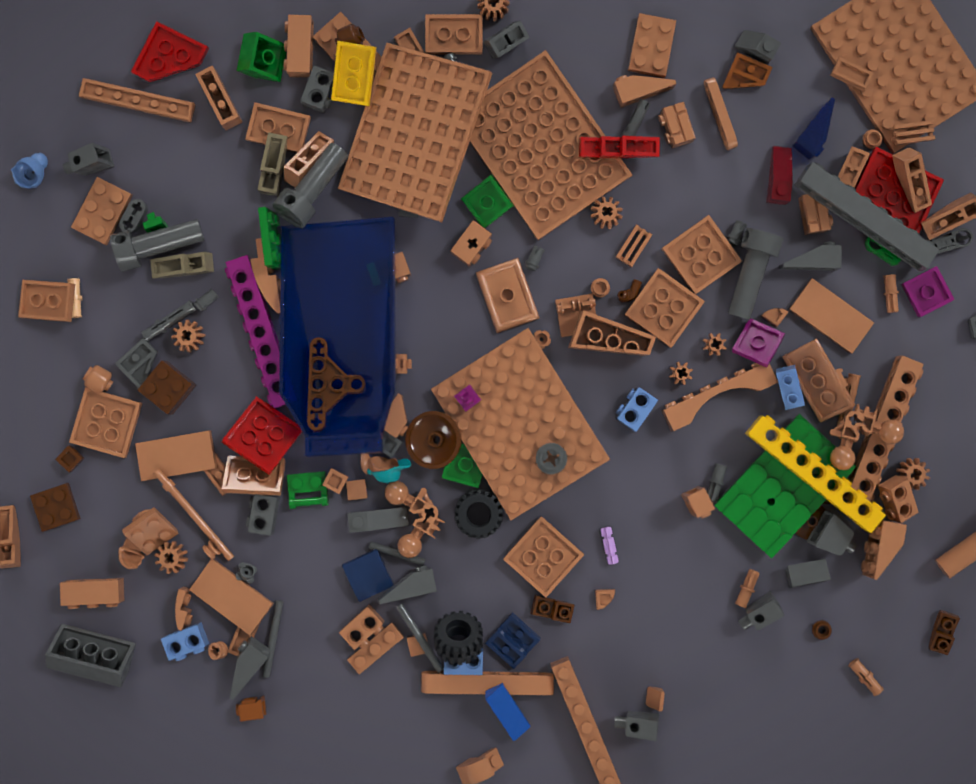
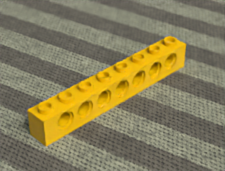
M768 415L765 417L759 416L745 433L748 437L863 530L869 533L874 531L886 516L879 504L874 501L872 503L866 499L868 496L861 490H854L851 487L852 483L848 479L838 477L835 474L837 471L828 464L826 466L820 462L822 459L817 454L807 452L805 450L806 446L802 442L792 440L790 438L791 434L784 428L779 429L774 425L776 422ZM769 430L774 432V439L768 441L766 438V433ZM785 442L790 446L787 453H783L781 450V446ZM799 455H803L805 458V462L802 465H798L796 461ZM815 467H818L820 470V474L818 477L814 478L812 476V470ZM833 479L835 482V487L832 490H829L827 487V483L829 480ZM846 492L850 494L848 502L843 501V494ZM864 504L866 510L862 515H860L858 512V508L860 505Z

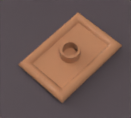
M519 258L475 273L496 333L540 318Z

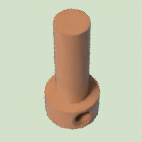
M976 531L935 559L936 564L949 579L976 561Z

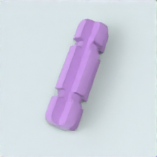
M603 527L600 531L601 536H604L602 541L605 554L608 555L606 557L607 563L609 565L616 564L619 560L618 556L615 555L617 551L614 538L611 537V534H613L612 528Z

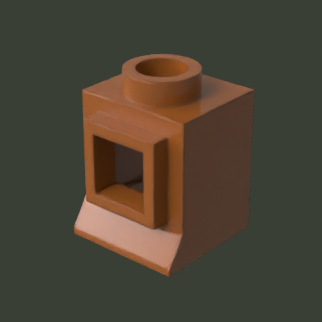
M264 695L259 699L257 697L244 698L240 704H236V715L240 716V722L263 719L264 715L267 714Z

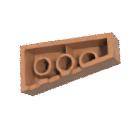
M583 310L579 315L568 348L648 356L651 353L656 336Z

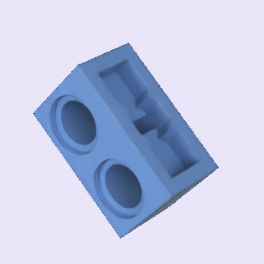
M790 365L776 369L785 410L805 406L796 366Z
M637 387L636 390L632 388L626 397L629 400L625 406L621 404L616 411L618 415L616 420L634 432H637L658 401L640 387ZM639 395L645 398L643 406H639L636 403V398ZM627 411L634 413L635 417L631 422L625 419Z
M202 622L161 638L168 660H182L190 652H193L194 655L203 652L205 650L204 647L209 644ZM192 635H195V636L198 637V639H199V643H198V644H194V643L191 641V636H192ZM174 642H177V643L180 644V646H181V650H180V651H177V650L174 649V647H173V643H174Z
M481 648L480 655H477L479 660L475 664L463 662L462 665H458V663L452 665L450 661L444 662V675H483V648Z

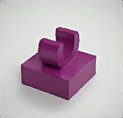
M470 384L454 396L465 412L482 401Z

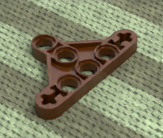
M318 337L310 343L307 423L312 431L320 432L326 426V414L347 394H361L365 390L366 384L363 377L359 375H346L328 357L327 342L323 338ZM318 343L324 346V348L320 349L321 356H317V349L314 348ZM316 361H322L324 367L321 370H315L313 364ZM315 380L323 381L321 389L313 388L312 385ZM341 380L343 386L340 389H334L332 387L333 381ZM354 380L362 382L360 389L356 390L351 387ZM318 398L323 401L320 408L312 407L314 399ZM315 413H318V419L322 422L318 424V427L312 424L315 421Z

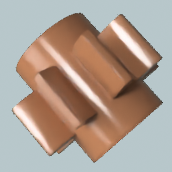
M710 333V339H703V342L706 343V347L703 350L707 349L709 356L713 352L719 356V350H726V347L723 346V342L726 339L722 340L720 333L716 337ZM713 341L718 342L716 348L711 347Z
M393 354V359H389V369H393V374H407V369H412V360L407 359V354Z
M676 362V368H669L673 371L669 378L673 377L675 379L674 384L681 381L685 385V379H692L689 374L693 369L687 368V362L683 366ZM683 369V374H685V376L679 378V373H677V370Z

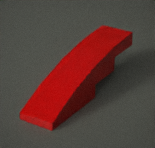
M580 137L579 157H660V137Z

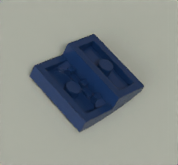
M377 549L342 564L359 602L394 585Z
M512 612L485 644L515 669L527 656V653L540 641L541 637Z

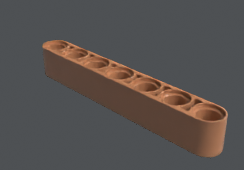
M437 671L421 672V692L427 694H485L486 690L501 683L504 684L510 695L554 694V674L548 672L483 671V675H444V671L438 673Z

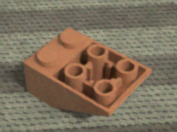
M882 520L874 531L869 533L868 541L864 545L866 556L861 564L862 575L876 580L880 577L904 545L907 525Z

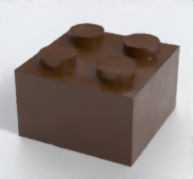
M161 360L139 387L138 391L166 414L173 415L197 384L171 363Z

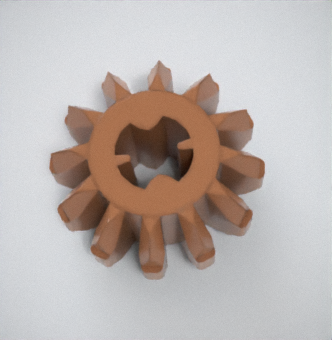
M479 0L480 3L477 4V8L481 9L480 14L486 15L487 21L490 17H493V21L496 22L497 16L503 19V13H508L509 9L507 6L510 5V1ZM495 2L496 7H492L491 3Z
M602 197L601 202L595 201L597 207H591V211L595 213L591 214L590 217L597 218L594 221V225L600 222L601 229L604 228L605 224H607L608 229L612 228V224L617 226L619 223L616 219L621 220L623 217L621 214H618L623 211V208H616L619 201L613 204V197H610L608 202H606L605 197ZM609 210L610 214L604 216L603 212Z
M185 320V325L179 322L178 326L180 329L173 328L177 335L171 336L172 339H177L174 342V346H180V351L186 349L188 353L192 352V347L195 350H199L197 344H204L200 340V338L205 337V334L200 333L203 327H197L198 323L195 321L191 323L190 320ZM187 332L191 333L190 340L185 339L187 337Z
M907 458L906 463L900 462L902 469H896L897 472H900L898 476L909 479L911 489L919 490L920 485L926 486L924 480L930 479L929 476H926L930 469H924L926 466L925 462L920 463L918 458H914V460Z
M167 541L164 543V547H158L160 553H155L154 556L159 558L155 564L161 563L160 571L166 568V573L170 574L172 570L174 573H178L179 568H185L183 562H187L188 558L183 557V555L187 554L188 551H181L184 546L183 544L177 546V542L172 541L170 545ZM170 554L174 555L172 561L169 560Z

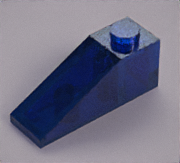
M833 97L827 101L792 145L809 160L813 156L818 157L825 149L822 146L827 140L835 103Z

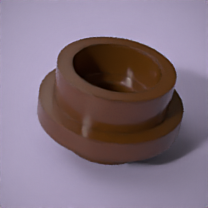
M819 620L813 624L812 633L817 639L825 640L831 635L832 628L828 622ZM823 626L824 631L819 633V627Z

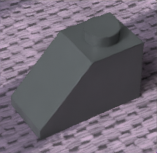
M744 30L735 48L768 65L780 47L781 42L765 33Z

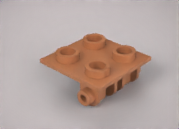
M593 294L555 300L561 337L573 335L579 315L583 310L596 315V302Z

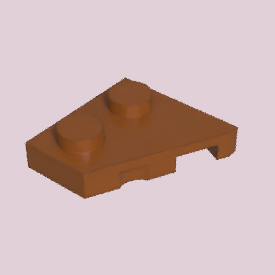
M737 52L722 88L765 86L773 67Z

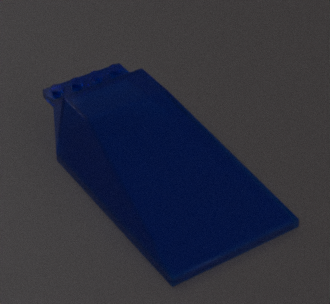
M394 217L313 223L307 224L303 229L293 225L282 226L279 395H281L305 435V456L383 453V432L396 391ZM320 337L327 342L328 357L346 375H359L363 377L366 388L361 394H347L326 414L325 428L320 432H314L307 423L309 356L311 341ZM318 343L314 348L317 349V356H321L320 349L324 348V346ZM316 361L313 364L315 370H321L324 367L322 361ZM315 380L312 385L313 388L321 389L323 381ZM335 380L332 383L334 389H340L343 386L341 380ZM354 380L351 387L356 390L360 389L362 382ZM318 398L314 399L312 407L320 408L323 401ZM315 413V421L312 424L318 427V424L322 422L318 419V413Z

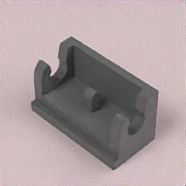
M826 559L789 565L785 569L789 588L831 580Z

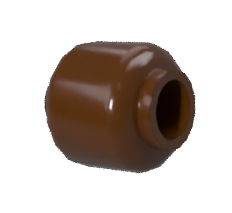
M349 24L338 29L335 43L337 45V41L363 45L365 37L359 26L356 27L354 24Z

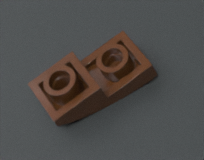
M535 595L531 614L551 618L555 621L571 623L575 605Z
M939 610L932 630L929 650L945 655L949 654L955 640L953 634L960 620L958 615Z

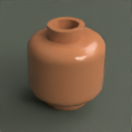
M98 365L93 368L90 366L82 379L85 381V387L96 393H102L103 390L108 391L113 383L110 380L112 377L111 372Z

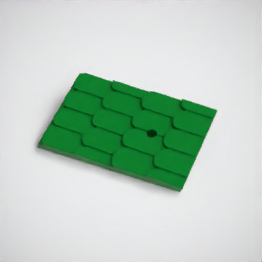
M800 413L786 426L785 430L791 434L790 438L792 440H799L806 446L805 450L807 452L817 454L822 459L820 462L826 466L828 464L837 471L835 474L838 477L847 478L856 468L854 464L848 470L836 469L830 461V454L836 447ZM785 442L782 444L781 450L783 453H787L790 446ZM764 450L714 506L772 559L826 499ZM803 455L797 457V464L802 465L805 462ZM815 467L812 470V476L814 478L818 477L820 474V470L818 467ZM833 479L829 480L827 483V487L829 490H832L835 487V482Z

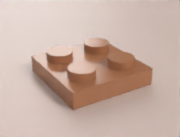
M152 508L122 529L123 535L146 555H149L159 546H162L165 542L179 534L177 528L156 508Z

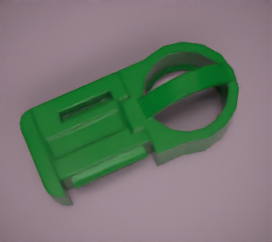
M870 237L866 238L865 247L869 252L874 253L891 266H895L900 262L901 259L880 244H878L881 247L879 250L873 249L870 246V240H874Z

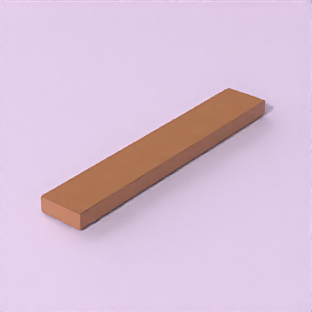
M86 78L82 79L79 97L190 123L192 122L195 103Z

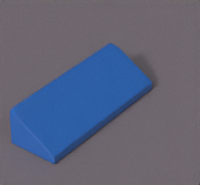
M503 683L486 690V701L512 740L515 741L530 728L529 722Z

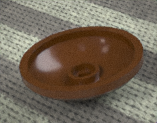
M439 411L424 412L415 417L410 423L405 437L406 448L412 460L418 465L428 469L442 468L450 464L458 455L461 447V433L458 425L449 415ZM437 436L440 438L439 443H436L435 438Z

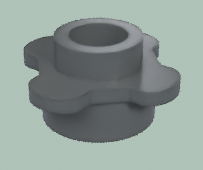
M240 563L238 566L239 571L235 575L236 579L244 580L248 584L253 583V577L257 572V568L248 563Z

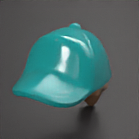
M359 449L363 472L373 475L382 483L389 484L398 481L401 470L411 466L410 460L406 458L397 460L396 458L387 459L381 456L370 457L365 449Z

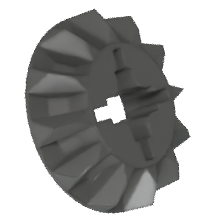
M556 443L544 444L536 454L537 466L546 474L559 473L565 468L567 463L566 451ZM548 450L552 455L559 454V456L555 459L556 466H554V464H552L551 462L544 463V461H546V459L549 458L547 452Z

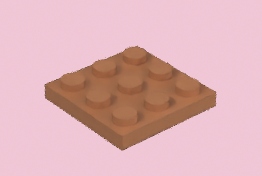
M710 215L662 248V251L694 294L699 293L742 262Z
M658 268L624 315L651 335L656 336L658 340L669 348H672L705 301Z
M85 387L69 443L121 458H127L143 403L106 392L96 393Z
M540 516L505 555L503 560L544 597H547L584 554L547 520Z

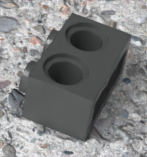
M521 20L509 24L483 41L493 59L499 58L530 37Z
M313 66L300 100L303 106L323 114L326 109L330 108L332 103L330 97L332 95L333 72ZM328 78L329 82L326 85H321L320 80ZM315 96H322V100L319 103L313 102Z
M254 494V497L251 496L249 508H252L251 515H248L246 520L248 532L268 536L274 534L280 496ZM261 499H265L268 502L266 510L262 509L259 505ZM258 518L264 520V528H259L256 525Z

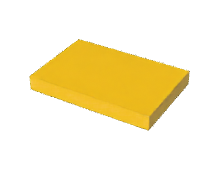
M337 41L331 100L370 106L376 47Z

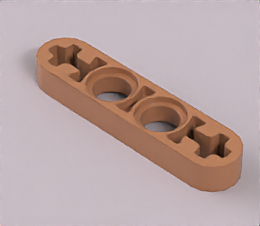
M714 77L704 80V88L724 146L727 150L736 148L738 146L737 138L717 81Z

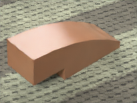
M14 505L1 506L0 568L20 567V536L16 509Z

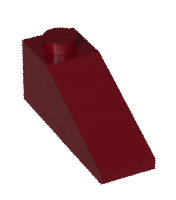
M773 146L766 203L786 205L791 201L792 148Z

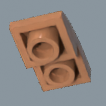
M184 586L178 590L175 606L176 624L178 630L181 631L190 626L193 618L190 615L192 609L185 607V605L188 606L191 600L190 588Z

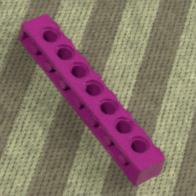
M245 255L225 262L227 266L225 273L228 279L231 278L233 284L231 291L234 297L237 296L239 302L237 309L239 314L244 317L243 327L245 332L250 335L249 345L251 350L256 353L255 363L258 370L261 369L262 371L261 382L264 388L267 387L268 389L267 400L269 405H273L274 408H280L298 402V398L265 298L256 282L252 270L251 257ZM241 274H246L247 276L244 283H239L238 277ZM247 292H252L253 294L250 301H245L244 295ZM258 310V317L252 320L250 317L251 311ZM264 328V336L258 338L256 335L257 329ZM265 346L271 348L268 356H264L262 353V349ZM271 364L277 366V371L274 374L268 372V367ZM277 382H281L283 389L277 393L274 390V385Z

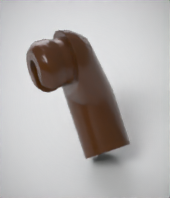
M633 279L630 289L618 292L617 297L619 301L626 303L636 299L642 282Z

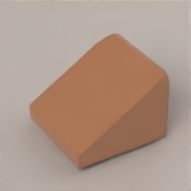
M650 686L647 688L646 706L658 711L663 710L665 692L662 688Z

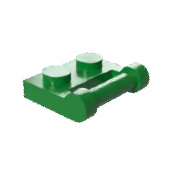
M326 471L287 475L290 509H296L298 506L329 505L328 488L322 485L326 479ZM321 491V497L296 499L295 493Z

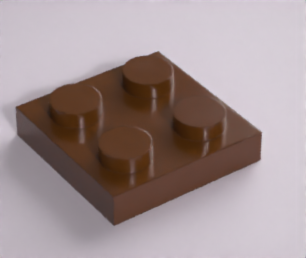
M69 483L30 495L42 532L81 519Z

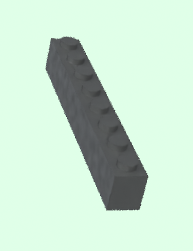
M812 162L805 167L794 186L917 271L928 269L939 251L932 241L920 237L916 230L909 229L903 225L900 219L893 218L887 214V210L874 205L870 198L858 194L854 187L845 185L838 176L825 171L822 165Z

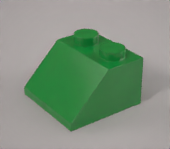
M259 32L244 33L236 71L254 78L281 82L286 56L284 43Z

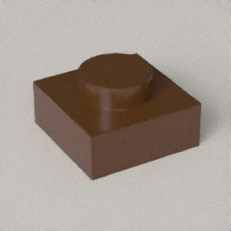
M68 445L55 460L68 472H72L85 458L71 445Z

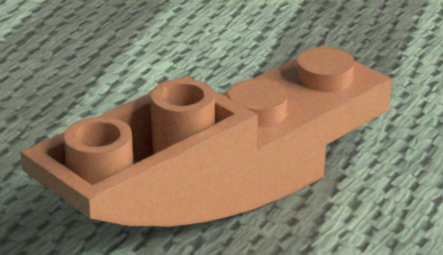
M262 238L256 239L258 258L250 259L256 282L268 304L277 314L284 315L286 302L285 298H282L281 291L284 290L283 281L277 275H271L274 269L265 266Z

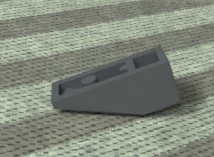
M824 242V245L779 265V269L839 270L841 269L842 245H835V242Z
M407 506L349 512V533L409 526Z
M427 565L415 567V571L409 572L379 596L377 602L384 604L437 592L433 569L427 568Z
M252 636L248 641L244 640L238 648L239 654L230 693L231 700L238 695L269 657L270 649Z

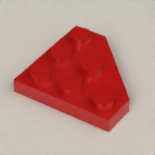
M156 21L131 73L148 82H152L200 66L209 48Z

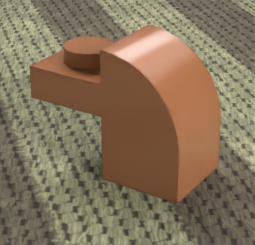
M491 748L479 757L467 759L458 765L456 770L463 784H476L495 775L494 772L504 766L497 748Z

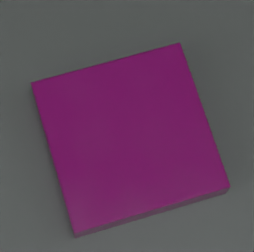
M937 266L901 284L918 318L955 300Z
M750 318L733 346L732 352L767 368L784 339L785 333Z

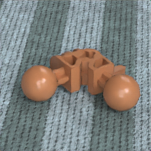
M857 404L854 411L849 412L838 426L829 431L831 436L841 439L840 446L833 449L830 454L831 464L838 470H848L854 465L855 454L851 448L853 443H856L859 439L860 434L858 431L866 436L872 433L879 434L884 442L896 444L904 436L902 424L896 420H887L883 423L876 422L877 409L872 413L869 412L868 406L861 410L859 404ZM854 417V421L857 423L851 425V421L848 419Z
M392 482L385 488L386 500L393 505L405 504L410 507L409 511L413 514L419 513L420 518L415 519L412 524L414 526L412 532L402 536L398 541L399 553L403 557L414 558L421 552L422 542L420 539L423 534L426 533L436 538L432 535L433 532L441 530L438 527L439 522H445L437 517L438 509L433 505L432 500L429 499L426 488H421L415 498L409 494V490L403 482ZM430 508H433V513L435 515L429 516V518H427L425 523L423 524V521L426 518V512H424L425 509L429 510Z

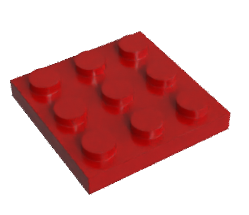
M256 396L222 439V443L270 475L301 435L304 428Z

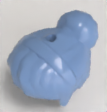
M35 153L31 157L21 158L11 169L15 184L21 188H37L42 183L44 169L48 165L47 157L43 153Z

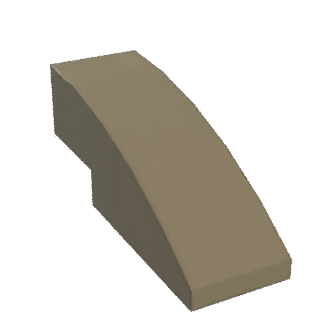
M268 132L257 189L262 194L279 196L286 157L287 136Z
M209 252L179 254L150 259L152 278L154 279L214 272L213 255Z

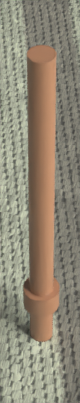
M160 469L156 470L153 474L163 484L164 490L170 492L228 561L231 560L234 555L177 490L176 484L171 479L169 480Z

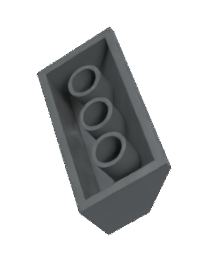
M61 624L45 654L46 667L122 687L130 669L136 643Z

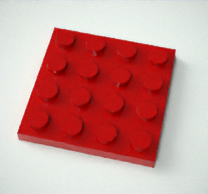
M874 147L855 186L856 192L861 196L870 198L874 205L887 210V214L893 218L900 219L903 225L909 229H914L920 233L922 229L921 222L926 220L944 179L925 170L932 205L918 212H913L896 174L893 154Z

